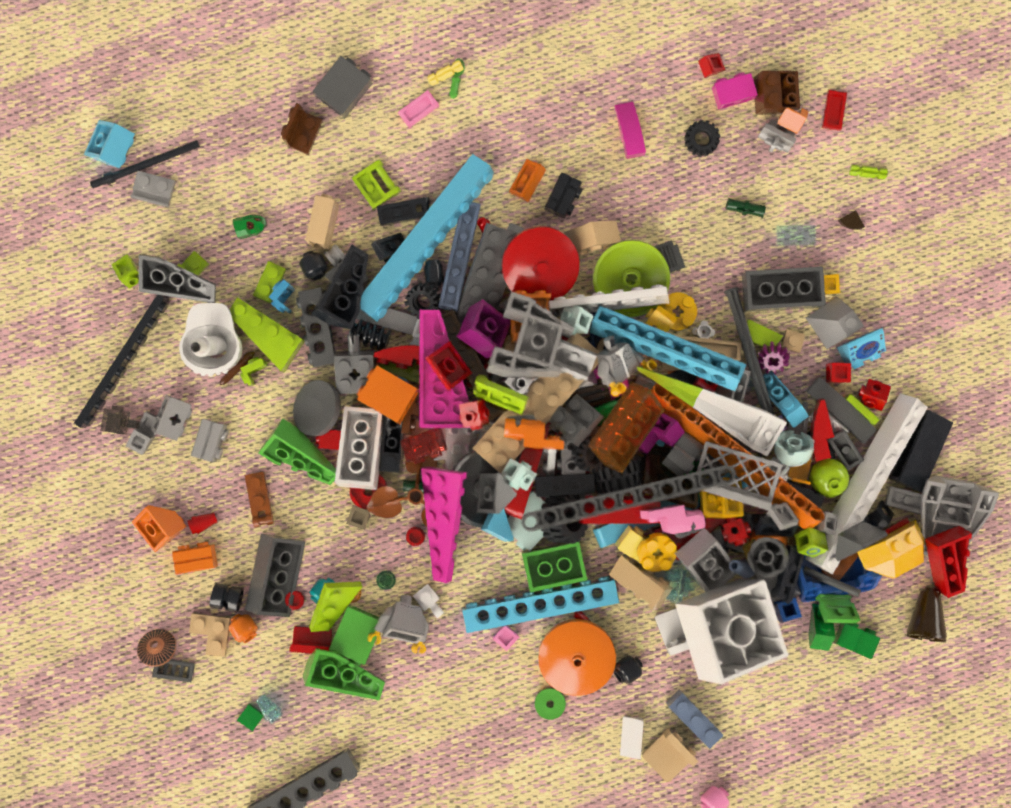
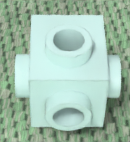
M574 305L573 307H564L560 320L574 328L572 335H576V333L587 334L593 315L582 307Z
M511 458L501 473L504 478L509 480L508 484L516 490L522 488L525 491L528 490L537 474L531 471L532 466L526 462L521 461V463H518Z

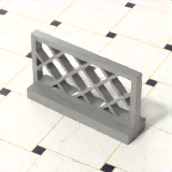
M705 441L696 472L701 471L702 468L708 465L712 469L713 466L711 464L721 458L725 465H728L724 457L730 453L735 454L739 460L738 463L731 467L734 468L741 464L746 472L745 475L734 479L733 482L726 486L705 490V492L770 511L783 464ZM708 446L717 449L720 456L709 461L706 455ZM720 450L725 451V452H727V453H725V454L722 455V453L720 452ZM706 458L708 463L703 465L704 459ZM749 459L755 460L758 468L748 473L743 463ZM768 465L776 466L775 475L767 478L763 468ZM761 470L765 480L755 485L750 475ZM748 476L753 486L747 490L741 489L737 482ZM701 477V481L704 485L711 484L710 477ZM766 482L770 487L768 497L760 495L757 487Z

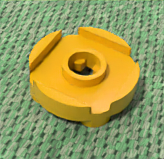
M671 293L669 295V304L660 305L677 318L674 325L670 328L674 331L688 328L697 317V306L694 299L685 293ZM676 306L683 310L679 317H676V313H673Z
M653 533L645 541L642 540L637 548V557L643 568L648 571H667L675 561L677 548L675 543L666 534ZM657 549H660L661 553L658 556H655L653 552H656Z

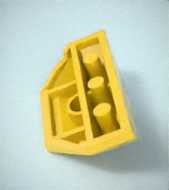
M913 520L857 553L865 570L894 579L924 562L925 539L917 520Z

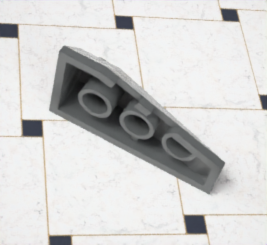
M139 254V292L215 303V283L163 258Z

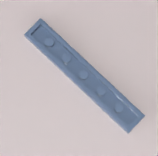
M471 202L467 212L462 213L458 218L438 308L458 311L480 212V203Z

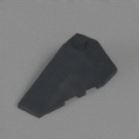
M354 245L350 246L315 306L312 315L330 325L346 329L352 328L360 313L363 282L369 254Z

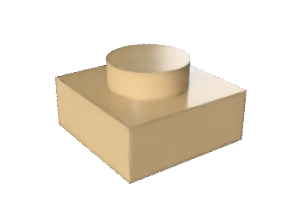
M786 329L781 347L786 346L787 350L800 353L805 334Z

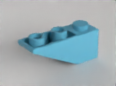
M772 371L763 375L771 402L793 428L809 417L802 404Z

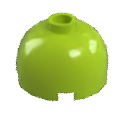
M830 458L815 463L811 468L809 476L812 488L826 498L841 495L847 489L850 479L847 468L839 460Z

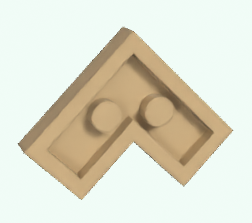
M199 613L191 614L189 633L208 635L205 655L226 656L229 636L228 628L231 618Z

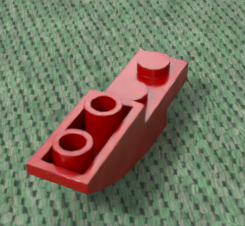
M404 345L391 347L375 352L373 357L377 359V363L388 365L391 362L395 363L397 368L407 370V367L412 368L414 360L419 365L420 346Z

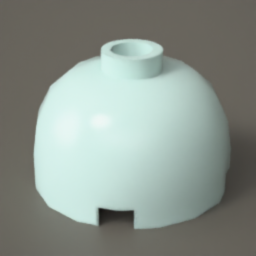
M792 430L781 432L774 444V452L777 459L791 467L807 463L812 457L814 450V440L811 436L801 432V435L794 434Z

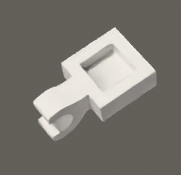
M429 584L413 595L424 611L430 608L437 618L444 613L436 603L440 597Z

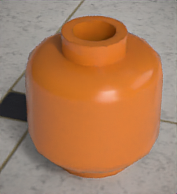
M239 613L231 618L228 629L237 642L248 643L256 637L258 626L249 614L241 615Z

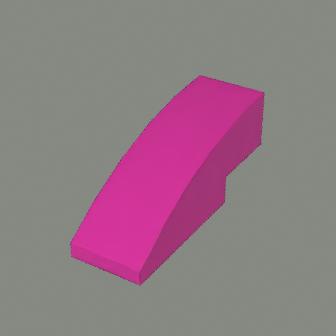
M628 102L614 105L626 159L645 156L644 139L634 103Z

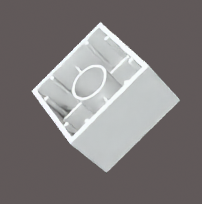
M741 578L675 604L699 680L724 684L788 657L765 580Z

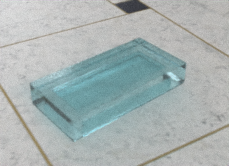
M815 225L777 226V246L815 245Z

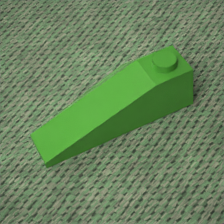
M317 648L308 658L302 676L305 686L375 700H380L385 681L336 652Z

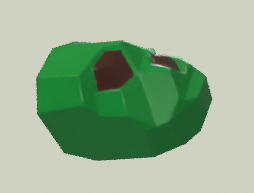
M248 215L233 219L234 229L239 239L259 235L264 231L267 224L265 218L260 215Z

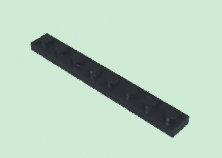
M162 295L155 297L74 422L75 425L80 428H86L93 424L95 413L104 407L106 403L104 399L115 390V382L126 373V365L129 361L132 362L135 359L137 348L146 342L148 338L146 334L157 325V317L160 313L163 314L166 311L169 299Z

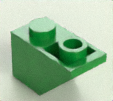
M812 604L808 633L809 646L811 649L829 651L835 639L834 623H825L818 606L819 604Z

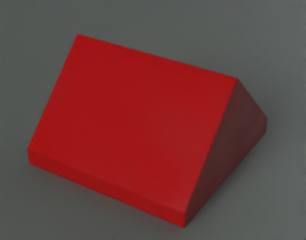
M450 341L425 358L447 391L472 374Z

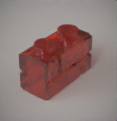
M433 428L401 440L400 443L406 462H414L417 465L426 462L425 458L431 456V459L443 456L442 452L447 451L448 447L444 440L445 437L442 429Z

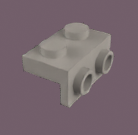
M560 340L553 365L562 367L563 371L561 373H569L577 380H587L597 353Z

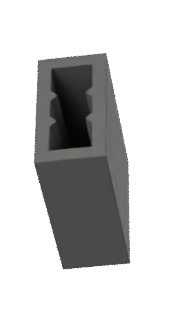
M340 56L315 87L313 93L315 97L345 119L373 83L370 78L371 75L366 70L362 69L360 71L355 67L356 63L348 57L345 59Z

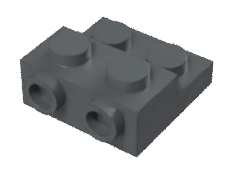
M576 394L564 408L560 405L549 420L551 423L549 427L557 434L561 432V438L567 444L572 442L578 447L604 417Z

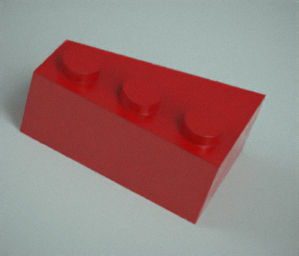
M956 526L925 539L934 587L947 598L963 593L966 589L968 573L966 561L967 557H970L968 545L969 539H972V533L961 526Z

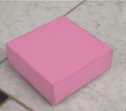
M506 625L502 626L492 639L507 651L516 642L519 635Z

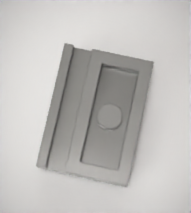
M137 171L133 192L130 197L169 208L176 181Z

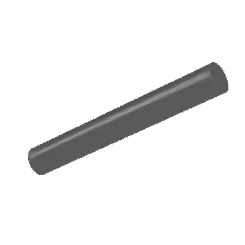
M805 567L803 570L805 575L856 597H859L861 590L808 567Z

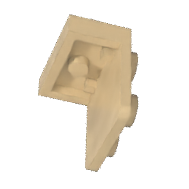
M669 728L642 753L644 760L665 782H670L688 764L694 767L698 763L695 757L697 753L690 745L686 747L682 743L684 739L676 731L673 733Z

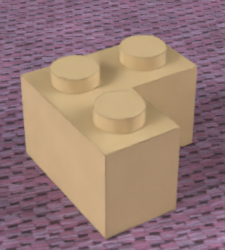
M592 221L564 232L576 247L579 257L588 255L590 250L595 252L603 248V251H605L613 244L621 242L616 221Z

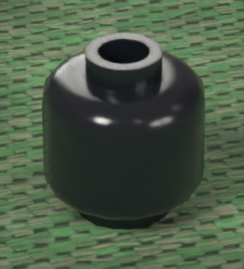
M308 251L304 253L303 258L299 262L304 276L312 281L323 278L328 268L323 255L318 252Z
M627 655L616 663L613 673L620 683L629 685L642 676L641 667L643 665L637 657L633 658Z

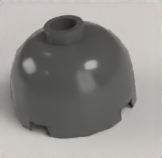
M765 537L759 538L752 543L747 557L748 563L755 573L763 577L777 576L786 569L789 562V553L781 541Z

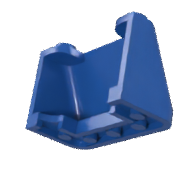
M804 555L797 581L801 592L799 595L801 602L817 601L815 598L819 594L850 595L845 591L803 573L805 567L820 573L822 569L805 559L807 555ZM858 556L840 581L860 589L861 592H866L877 587L882 575L865 570Z

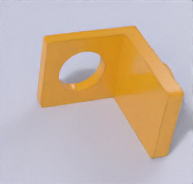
M811 459L801 466L790 467L788 480L811 485V482L807 481Z

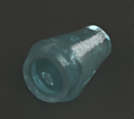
M265 694L256 700L266 722L269 721L270 724H273L283 715L282 709Z

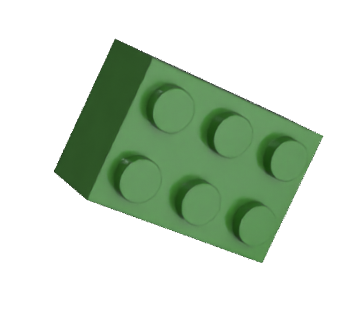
M579 542L574 544L562 543L522 552L530 592L587 580Z

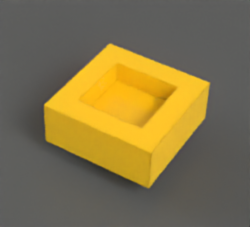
M839 274L824 275L825 295L840 293Z

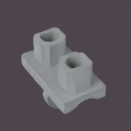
M770 120L768 124H765L758 138L770 145L769 152L772 153L774 149L788 153L796 142V138H794L795 133L788 129L784 132L779 130L777 121Z

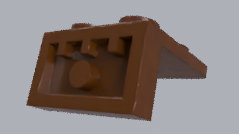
M296 103L295 107H292L289 111L288 118L290 119L288 124L283 126L281 136L289 148L309 155L323 119L306 113L301 104Z

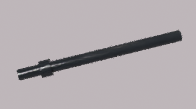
M195 140L119 171L105 173L103 177L90 181L93 189L104 184L110 185L115 183L117 179L197 149L200 145Z

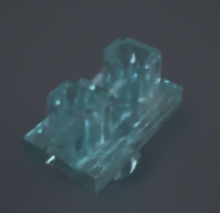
M675 567V569H669L665 572V579L673 581V589L666 598L667 600L677 604L682 602L683 596L688 597L689 590H695V586L690 585L691 578L686 577L687 570Z

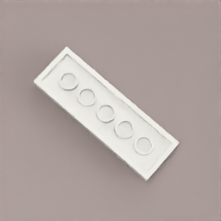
M654 285L651 286V289L636 287L627 292H624V290H614L611 294L596 292L592 294L593 296L575 295L570 299L557 297L554 298V301H549L550 310L554 316L561 317L564 307L580 306L587 312H597L599 306L610 310L669 304L667 287Z

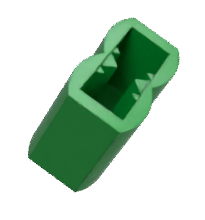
M840 623L833 643L872 659L881 639L875 636L877 632L869 628L861 630L858 628L859 624Z

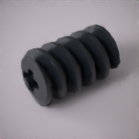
M362 319L358 323L354 322L349 334L353 333V336L355 333H358L359 343L363 340V346H367L370 343V348L374 349L377 345L378 351L387 348L391 337V330L386 334L384 333V327L377 331L376 324L371 329L370 322L363 326Z

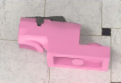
M670 505L640 511L641 519H648L650 523L660 521L662 531L674 534L677 538L685 537L705 528V519L702 511L685 510L684 505Z

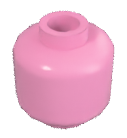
M711 786L701 796L702 803L700 805L702 808H727L729 806V799L727 798L729 794L721 786L719 788Z

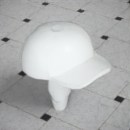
M222 303L197 304L188 313L185 332L180 340L179 351L181 359L195 374L200 373L201 376L208 374L209 377H212L214 374L220 375L221 372L226 374L229 369L237 364L243 350L242 341L234 328L231 312ZM224 351H226V354L223 355L222 357H219V358H212V357H210V356H214V355H220V354H222Z

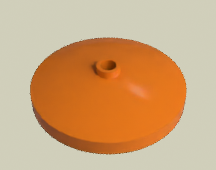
M583 619L563 621L551 628L544 636L539 648V667L545 680L557 691L573 696L591 694L602 688L611 678L616 665L615 647L608 633L599 625Z

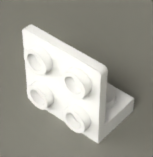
M677 608L654 617L670 656L689 649Z

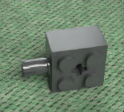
M353 333L347 334L348 351H336L334 355L335 382L339 394L358 393L362 385L365 386L369 380L367 376L370 370L376 368V361L373 357L375 350L361 351L358 333H355L354 336ZM353 369H356V371H357L359 374H358V375H355V373L352 372Z

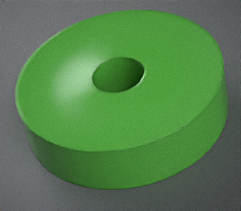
M554 688L542 689L535 698V709L544 719H556L565 710V698L561 692ZM547 701H553V706L548 707L546 705Z

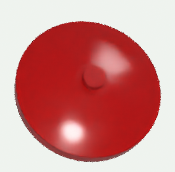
M548 226L530 227L519 232L508 243L502 257V274L512 292L526 291V294H534V291H546V294H551L549 301H554V298L566 295L575 284L579 274L580 262L576 247L564 233Z

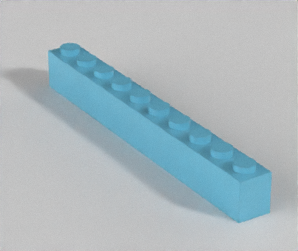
M474 154L470 156L365 289L360 302V310L376 322L385 316L387 309L392 303L397 301L401 291L410 284L412 277L421 270L423 263L433 255L434 249L439 243L444 241L449 230L456 226L461 214L467 212L471 202L480 195L482 188L492 180L494 172L488 163Z

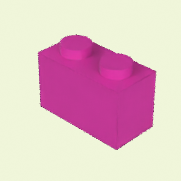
M744 72L739 73L734 78L728 80L727 78L718 79L712 87L718 110L754 100L758 95L751 73L746 75Z

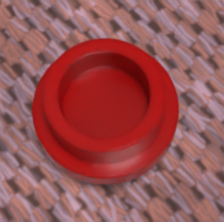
M412 527L406 533V540L412 546H419L425 540V533L419 527Z

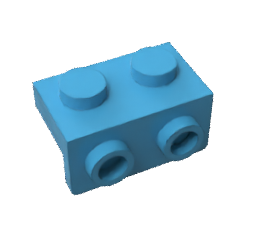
M283 279L282 282L278 281L274 285L273 292L269 298L273 300L271 304L282 313L286 311L290 314L292 310L284 303L295 291V288Z

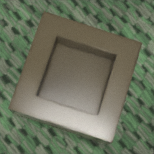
M352 505L346 524L365 530L371 513L366 509Z

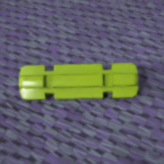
M853 164L850 166L849 174L851 176L859 175L860 177L885 179L888 175V169H878L871 166L860 167V165Z

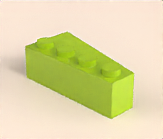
M237 297L229 309L233 321L281 372L285 373L305 341Z

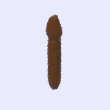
M255 352L246 353L222 377L220 385H225L241 371L240 368L244 367L253 358Z

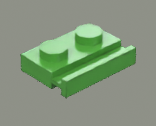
M819 594L815 598L820 603L818 606L825 623L856 624L860 621L854 603H851V595Z

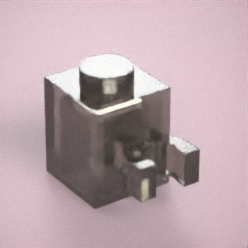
M112 405V409L104 408L100 431L127 435L128 428L140 429L141 421L129 420L130 412L123 411L124 407Z

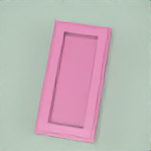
M427 90L401 109L398 114L408 128H411L437 109L439 104Z

